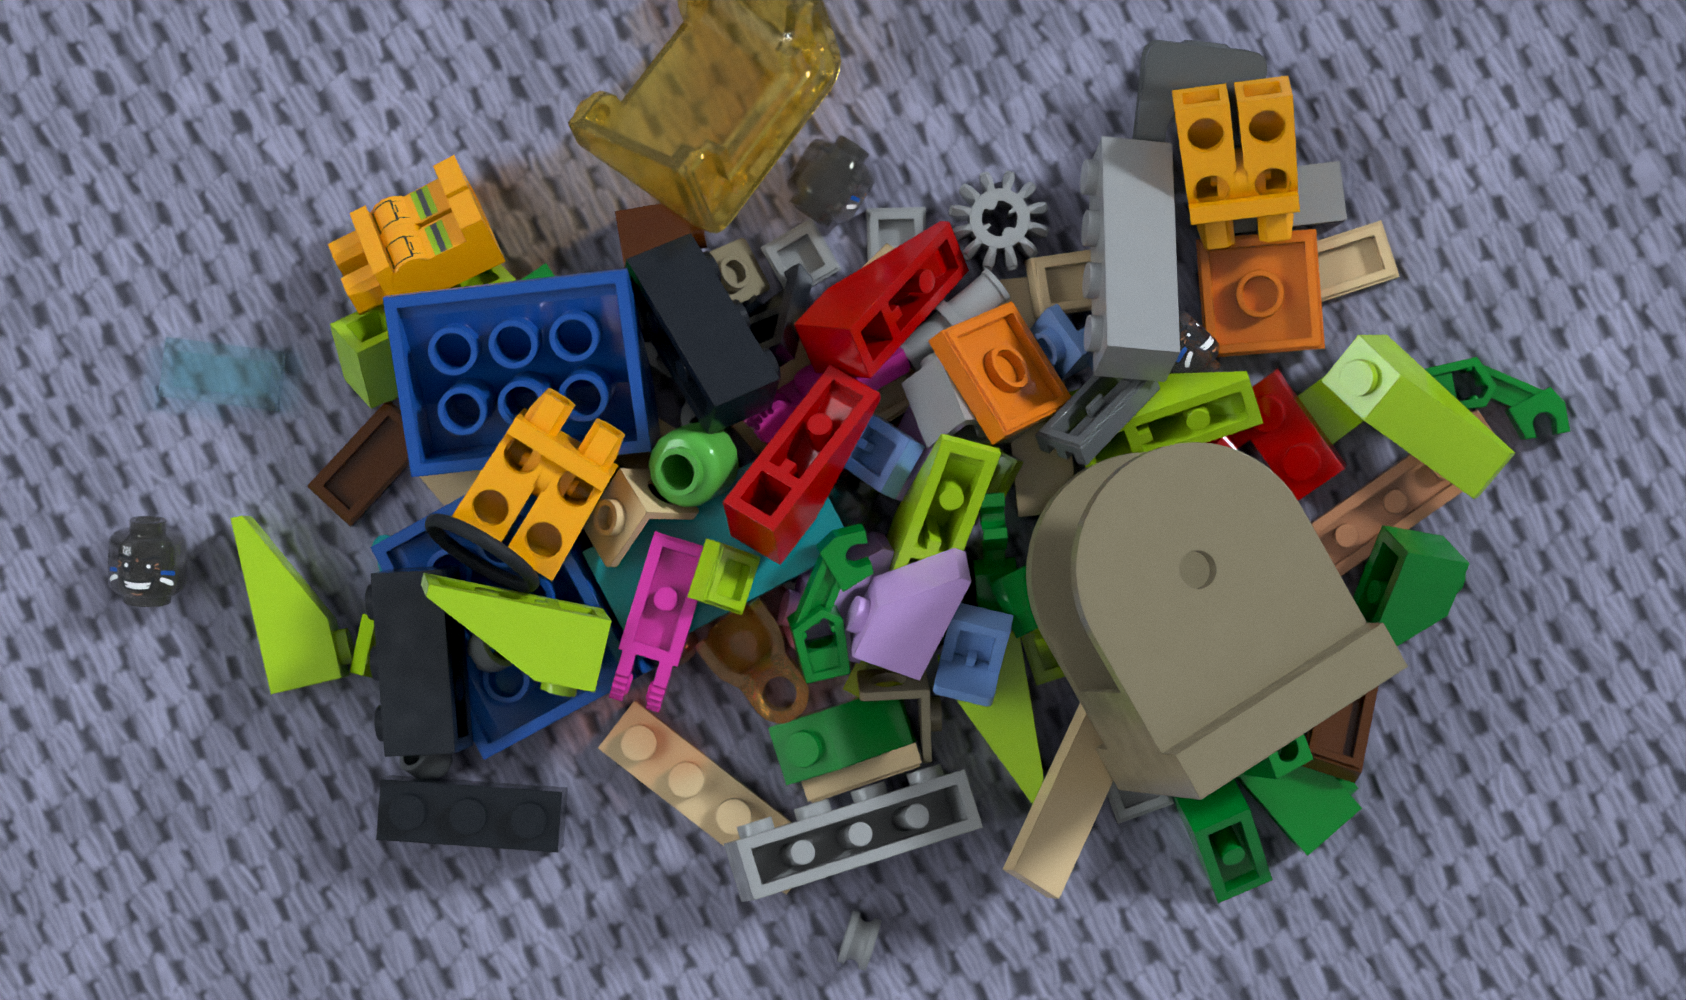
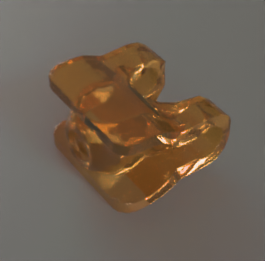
M758 597L750 605H745L742 615L732 612L708 631L706 638H703L694 645L709 668L720 679L739 688L757 713L765 720L784 724L791 722L804 712L809 699V683L806 684L800 667L787 651L782 626L779 625L778 619L761 597ZM775 677L787 678L795 686L797 692L796 699L787 706H775L768 700L765 693L767 682Z

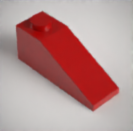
M939 221L827 288L794 323L815 373L823 374L827 367L832 365L851 377L871 379L966 275L969 269L950 222Z
M829 365L724 499L723 505L730 535L781 565L817 518L881 400L880 393Z

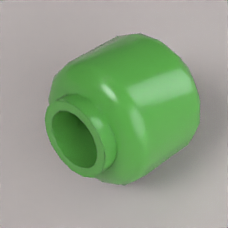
M700 422L688 423L661 437L651 451L648 466L651 481L662 497L678 506L694 507L700 506L728 491L737 477L739 459L737 448L728 434L723 430L708 434Z

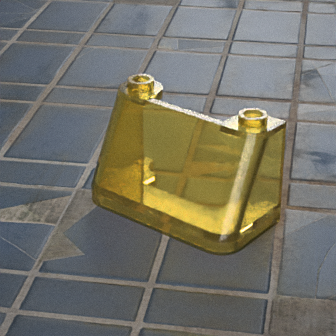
M678 0L683 23L625 97L620 101L616 95L600 90L579 103L573 117L568 122L576 142L690 224L710 233L717 234L723 231L773 168L828 95L837 80L841 65V55L823 0Z

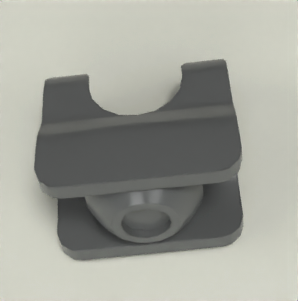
M1152 40L1145 45L1141 56L1132 139L1165 142L1170 120L1175 116L1172 90L1226 83L1230 102L1234 148L1241 147L1234 82L1266 78V60L1260 53L1230 48L1227 44L1184 40L1182 42Z

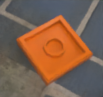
M1316 229L1292 231L1291 239L1268 243L1259 241L1258 234L1235 236V244L1227 248L1211 250L1204 249L1201 239H1196L1202 326L1206 329L1205 333L1203 332V340L1208 337V333L1215 339L1214 346L1207 352H1204L1205 358L1325 349Z
M1012 301L944 329L928 341L992 445L1053 417L1072 397Z

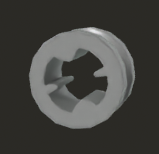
M853 910L839 950L837 962L844 964L847 960H854L858 964V969L865 971L871 958L882 920L874 917L871 921H864L860 917V912Z

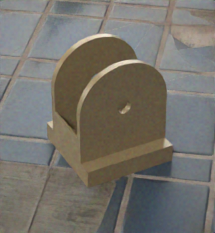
M1179 443L1159 447L1148 452L1129 453L1101 460L1082 469L1064 483L1048 501L1034 527L1026 561V584L1030 607L1045 642L1103 741V744L1098 746L1096 751L1118 790L1202 800L1408 667L1384 623L1366 622L1292 491L1270 468L1257 459L1233 448L1213 443Z

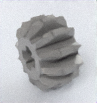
M1011 171L1005 172L1001 181V188L995 189L993 178L989 172L981 173L979 183L983 192L982 195L968 184H963L959 189L962 199L971 205L972 208L962 205H951L948 215L955 220L968 221V224L953 229L957 241L971 237L973 240L962 252L965 261L968 262L973 259L979 249L987 252L982 263L983 271L986 268L992 271L995 265L996 254H1002L1007 271L1016 270L1018 263L1014 248H1017L1028 259L1035 258L1038 254L1035 245L1025 235L1042 239L1046 238L1049 232V228L1045 225L1030 222V219L1047 213V203L1037 202L1027 206L1025 201L1032 196L1036 186L1032 182L1024 184L1018 194L1011 191L1015 180V174ZM996 207L1007 209L1009 212L1006 219L1014 218L1015 228L1005 227L1001 236L990 234L988 231L991 224L983 225L982 215L991 216Z

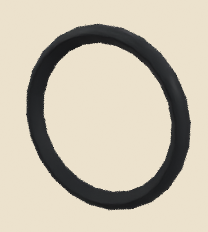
M436 513L426 518L424 525L428 535L442 549L467 567L515 591L528 593L538 588L540 580L531 565L499 540L473 525L449 515ZM444 530L455 533L490 552L511 567L521 577L508 573L475 555L450 537Z

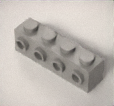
M1102 136L1093 159L1084 160L1080 176L1081 194L1089 195V210H1086L1083 216L1081 241L1083 246H1090L1091 262L1086 263L1082 283L1083 297L1092 299V315L1087 316L1084 328V349L1087 352H1093V376L1165 382L1180 354L1172 143Z
M937 764L906 774L909 786L888 792L885 781L851 791L853 803L833 810L831 809L829 799L796 808L794 813L797 821L774 827L772 817H767L736 827L740 839L724 843V847L741 902L757 900L983 828L965 769L944 774L941 764Z

